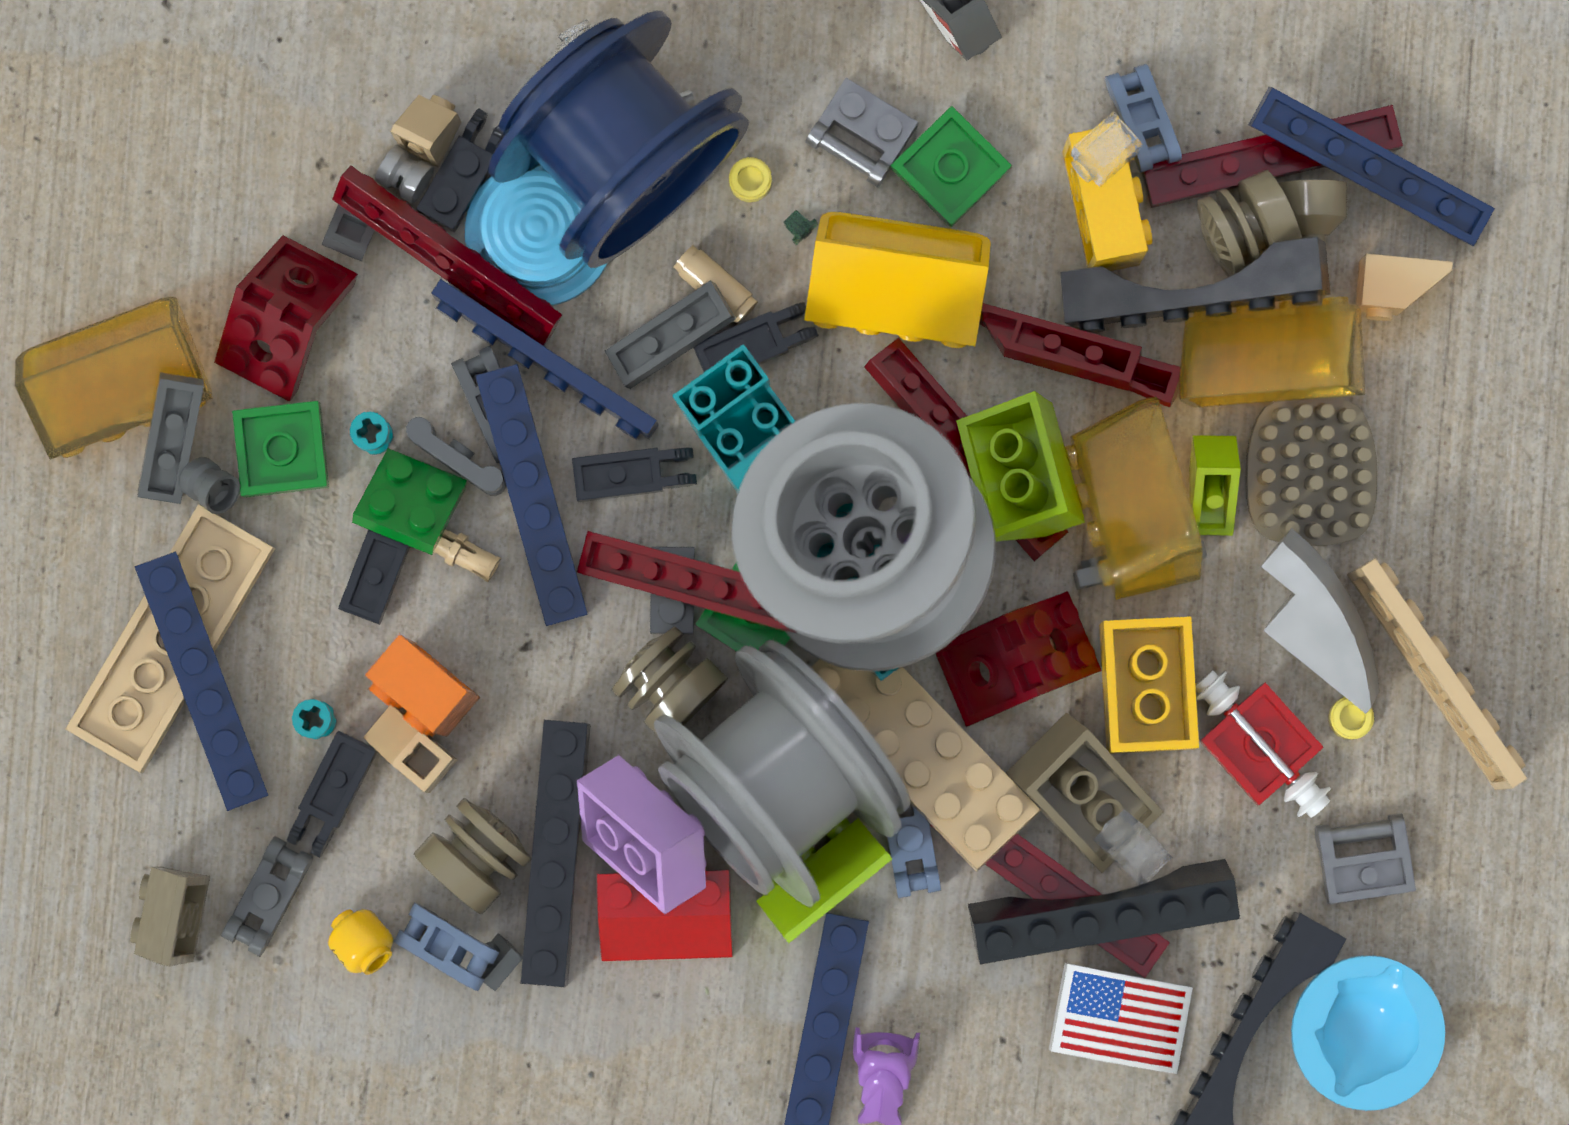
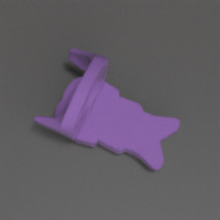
M855 1028L853 1055L858 1065L859 1085L863 1086L861 1101L864 1104L863 1109L858 1115L859 1124H869L875 1121L885 1125L902 1124L898 1107L903 1104V1090L908 1089L911 1071L917 1062L920 1033H916L912 1039L893 1033L873 1032L861 1034L860 1029ZM877 1045H890L899 1049L901 1053H884L870 1049Z

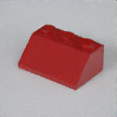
M730 870L705 871L706 888L666 914L659 910L619 873L597 874L598 925L602 961L732 957Z

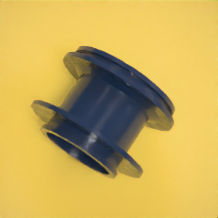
M663 11L648 12L625 25L619 18H610L579 35L554 55L523 86L508 105L499 122V129L505 136L490 160L489 174L495 181L504 183L517 179L526 172L532 171L541 165L581 209L566 230L560 242L559 250L569 260L582 256L583 261L590 268L600 267L614 260L667 220L719 169L737 147L748 129L749 120L741 112H738L742 104V96L735 89L728 88L719 91L691 107L651 64V61L663 46L671 30V19Z

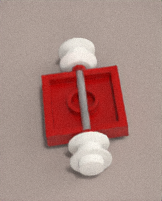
M1212 670L1195 685L1196 691L1199 693L1196 696V701L1204 699L1210 705L1206 713L1207 716L1220 715L1225 711L1223 713L1225 718L1199 740L1200 743L1257 806L1261 805L1284 783L1287 786L1291 784L1285 791L1284 802L1295 800L1300 805L1298 817L1305 813L1310 818L1315 816L1330 802L1326 794L1331 790V787L1320 789L1314 783L1318 775L1317 772H1308L1300 776L1298 770L1324 747L1266 682L1261 684L1238 705L1234 702L1238 699L1240 686L1229 688L1223 682L1227 672L1224 671L1218 676Z

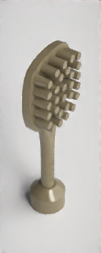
M1294 180L1279 183L1293 210L1302 239L1318 236L1325 242V236H1329L1347 218V182L1338 180ZM1325 295L1318 296L1319 303L1299 306L1298 344L1288 389L1279 400L1262 409L1256 418L1248 442L1245 475L1246 500L1251 522L1260 535L1278 543L1291 528L1311 546H1328L1357 539L1368 529L1376 504L1377 457L1374 439L1367 418L1360 407L1346 400L1336 391L1326 348Z

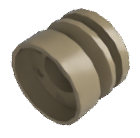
M1263 170L1238 182L1239 203L1227 189L1217 191V203L1211 196H1205L1197 200V210L1203 237L1215 261L1219 263L1227 277L1240 272L1245 266L1247 267L1260 257L1259 250H1262L1264 253L1274 242L1302 239L1290 203L1281 186L1268 170Z
M676 626L665 634L649 641L627 663L619 680L611 689L619 698L634 686L639 689L627 704L631 710L638 708L648 700L654 704L644 723L656 735L654 721L661 715H668L684 726L728 680L708 658L698 663L692 669L686 664L696 648L691 641L677 653L672 650L684 635Z
M463 798L457 804V808L469 822L464 825L449 814L445 821L456 835L454 839L450 842L443 836L432 832L414 852V855L448 890L474 911L483 915L501 894L498 886L490 876L497 871L504 877L514 880L517 877V873L504 860L510 856L525 867L531 861V856L523 848L518 839L519 837L488 809L476 806L466 798Z

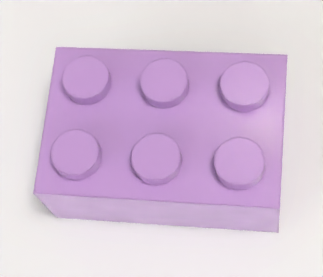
M618 755L577 780L582 841L659 910L666 914L706 888V859L704 857L703 840L705 831L701 822L696 816L688 815L676 805L668 792L660 791L648 781L640 768L632 767Z

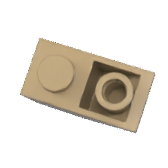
M390 705L363 738L425 793H431L458 759L429 735H422L402 718L404 714L396 707Z

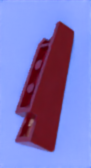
M982 304L979 324L988 330L1004 357L1131 391L1166 407H1171L1178 396L1183 368L1142 357L1141 346L989 304Z

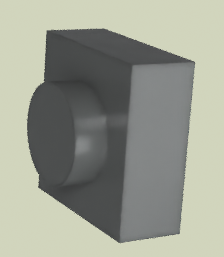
M338 204L322 245L362 262L374 229Z
M499 933L491 942L485 943L499 951V954L494 964L489 963L482 975V978L485 979L483 983L494 991L499 988L523 959L515 947Z

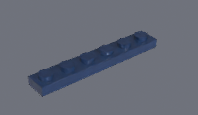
M1268 87L1248 124L1252 128L1471 246L1476 244L1495 210L1494 207L1273 87Z
M442 279L439 280L431 292L434 299L439 302L436 309L456 323L460 317L472 323L475 327L471 332L491 346L498 340L511 349L507 356L526 369H529L534 364L547 373L543 379L558 390L565 393L567 388L570 387L582 395L579 403L593 413L601 416L605 410L619 420L615 426L630 437L637 440L639 435L642 434L650 439L659 426L655 418Z
M515 364L475 375L545 625L549 626L588 615L519 366Z
M176 551L134 566L227 811L269 796Z
M826 913L784 1125H829L869 921Z

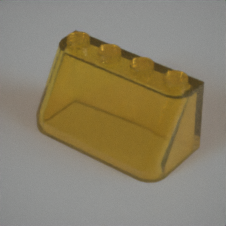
M165 297L38 344L22 352L15 360L14 386L50 460L59 456L63 458L75 456L81 453L86 446L101 440L103 442L115 441L121 438L126 431L141 425L143 427H150L160 372L204 379L200 408L206 404L207 400L213 398L211 386L185 316L175 297Z
M1328 297L1322 299V305L1307 307L1305 305L1294 306L1292 305V300L1279 302V309L1266 311H1249V305L1236 307V313L1220 317H1206V311L1195 312L1193 317H1189V320L1184 322L1179 374V400L1193 408L1365 395L1361 308L1357 305L1349 304L1348 297Z
M1157 396L1138 400L1071 435V444L1065 446L1071 471L1078 470L1081 483H1077L1075 486L1081 508H1089L1092 518L1091 522H1087V531L1093 548L1100 546L1104 559L1098 561L1103 586L1111 585L1115 600L1200 580L1202 564L1200 534Z

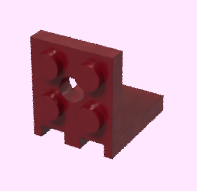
M282 235L236 286L214 363L290 402L297 394L317 330L352 290L358 274ZM293 280L302 281L307 285L296 283ZM257 340L267 343L271 353L264 351L259 346Z
M1068 591L1006 613L962 633L935 653L966 727L1102 671L1097 661L1095 650L1089 642L1079 618L1078 610L1073 604ZM1050 637L1055 643L1056 650L1051 645ZM980 662L988 668L989 682L980 673Z

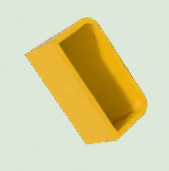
M844 212L824 213L820 217L815 241L804 321L813 322L816 326L827 329L838 326L856 328L858 332L866 335H878L881 332L896 334L900 338L912 342L922 341L923 339L941 341L943 345L951 348H963L966 345L975 347L989 268L991 241L981 234Z

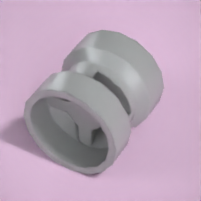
M395 145L390 149L379 166L375 181L385 188L393 187L397 189L403 199L413 204L426 189L433 175L434 167L423 160H413L410 158L407 150Z

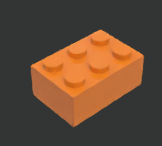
M401 634L396 637L365 674L373 682L369 690L388 706L391 705L398 709L403 707L407 712L402 718L422 735L425 734L431 737L435 734L447 737L480 698L417 643Z

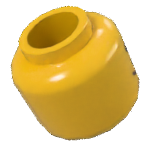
M348 909L339 914L331 923L333 930L328 938V946L350 973L363 972L365 975L372 974L383 967L391 958L392 951L390 949L393 944V937L373 911L362 909L353 912L351 909Z

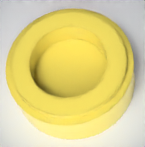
M753 157L737 161L729 173V185L732 193L744 202H756L763 199L769 193L772 185L769 167L762 160Z
M1346 697L1340 698L1330 708L1328 715L1329 725L1332 731L1343 739L1353 740L1361 738L1373 726V709L1371 707L1365 714Z

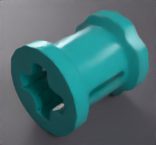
M363 412L357 415L350 426V437L354 444L371 455L385 452L394 438L393 429L390 424L375 412ZM373 424L377 429H382L381 432L376 434L377 441L374 443L362 437V435L368 433L367 426Z
M315 699L304 700L299 703L292 714V725L296 732L303 737L315 740L329 736L334 731L337 723L333 708L329 704ZM318 709H321L319 717L324 720L321 727L313 726L309 730L310 722L305 719L308 711L316 713Z

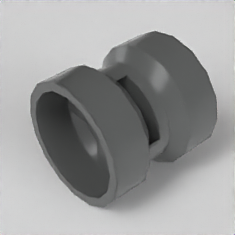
M199 457L187 464L180 476L179 486L181 491L194 501H199V504L212 514H221L228 511L235 504L240 494L239 480L227 471L221 470L220 466L207 457Z

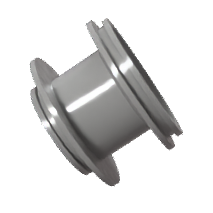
M865 403L844 404L814 412L797 420L775 436L753 461L742 481L734 506L732 520L734 554L739 571L750 592L776 620L797 632L785 631L802 649L814 657L841 668L859 671L890 670L916 663L933 655L955 639L970 623L985 599L992 580L996 557V539L993 521L982 494L968 476L962 461L952 446L939 432L918 417L893 407ZM897 497V502L893 508L888 511H879V506L884 499ZM847 503L853 504V509L847 516L843 518L836 517V512L840 506ZM911 532L910 538L905 545L904 539ZM827 543H835L834 549L829 556L817 558V552L820 547ZM879 544L881 547L875 548V555L869 557L868 554L874 551V545ZM850 577H860L857 580L846 581Z
M768 640L760 646L759 651L750 646H743L735 653V661L739 672L753 697L701 741L682 724L668 715H661L654 721L656 733L674 762L672 764L666 761L658 768V771L667 789L681 809L688 815L692 814L699 819L705 831L704 838L749 885L761 894L767 895L774 889V880L797 901L812 907L820 900V894L800 857L852 812L878 833L887 837H893L901 830V821L898 814L906 811L911 803L906 787L894 766L850 708L797 655L780 643Z

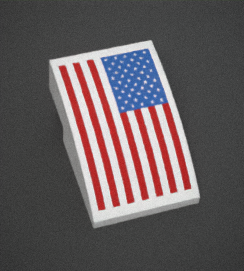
M1065 963L1049 1050L1072 1056L1177 1074L1193 988Z

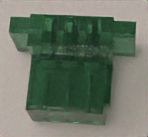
M797 210L783 222L786 228L794 235L792 241L796 246L803 239H806L818 225L816 219L810 222Z

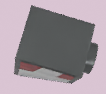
M920 0L947 42L966 61L975 55L985 52L990 45L1002 38L985 0Z

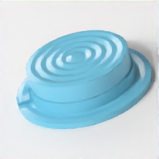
M541 165L509 182L499 183L490 176L479 188L469 206L465 221L466 247L477 251L487 262L503 273L513 277L521 286L538 298L546 300L552 306L572 300L585 292L596 282L608 264L590 268L583 261L582 256L569 260L560 252V242L581 209Z
M1355 956L1328 966L1307 985L1294 1010L1291 1040L1295 1059L1300 1070L1319 1093L1336 1104L1347 1108L1365 1111L1381 1110L1405 1102L1428 1083L1442 1057L1445 1043V1023L1436 995L1427 982L1414 970L1398 961L1381 956Z

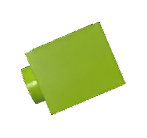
M1193 435L1189 467L1190 535L1233 536L1241 470L1236 436Z

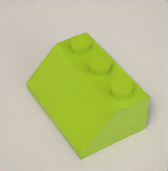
M1036 391L956 420L970 475L988 506L993 521L996 542L1046 537L1085 523L1052 402Z
M845 818L826 834L830 838L827 844L818 851L812 846L800 857L820 894V900L812 907L797 901L774 880V889L756 900L788 943L793 941L892 860L890 855L859 818L852 823Z

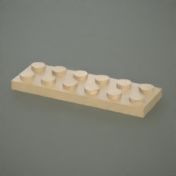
M198 504L170 553L176 551L215 652L275 548L222 517L212 514ZM145 595L65 729L139 773L145 771L185 703L183 693Z
M1374 558L1347 574L1494 790L1513 789L1525 781L1527 777L1521 770L1525 767L1523 759L1513 746L1505 747L1496 734L1500 730L1497 721L1486 708L1480 711L1471 697L1475 693L1471 683L1463 673L1458 672L1455 674L1445 660L1450 657L1446 647L1436 635L1430 638L1421 625V622L1424 621L1423 614L1411 599L1405 601L1395 586L1399 584V580L1390 566L1385 562L1380 565L1377 559Z
M821 659L810 667L850 708L881 747L905 785L910 803L976 872L1040 813V809L903 667H900L882 681L872 671L841 668Z

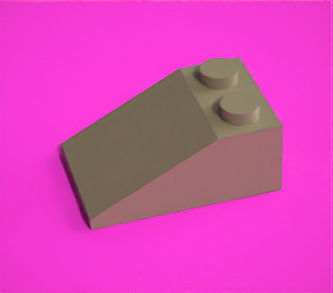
M1065 713L1006 772L1009 778L1036 804L1040 812L1101 873L1163 813L1161 808L1089 729L1068 713Z
M151 867L150 875L144 874L139 890V899L145 900L141 918H135L130 936L131 943L136 944L134 954L165 966L194 962L210 876L164 867Z

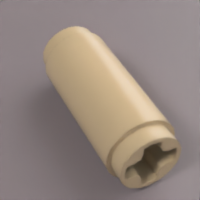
M694 245L679 258L673 267L679 272V276L695 290L710 280L716 283L736 317L734 321L737 324L745 319L758 302L752 297L753 294L702 249L698 250Z

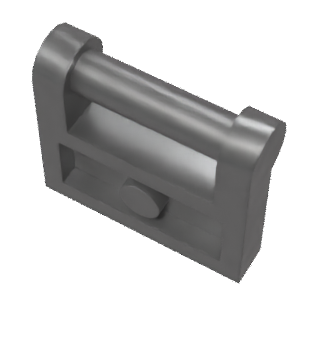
M845 78L824 113L810 131L805 143L814 149L821 147L868 176L867 181L879 187L890 171L891 164L898 158L914 133L918 122L848 78ZM833 124H836L883 153L878 162L830 134L829 130Z
M1402 813L1388 815V820L1335 828H1330L1329 824L1315 826V839L1320 856L1327 904L1416 891L1406 825ZM1391 837L1393 850L1341 858L1335 857L1334 845Z

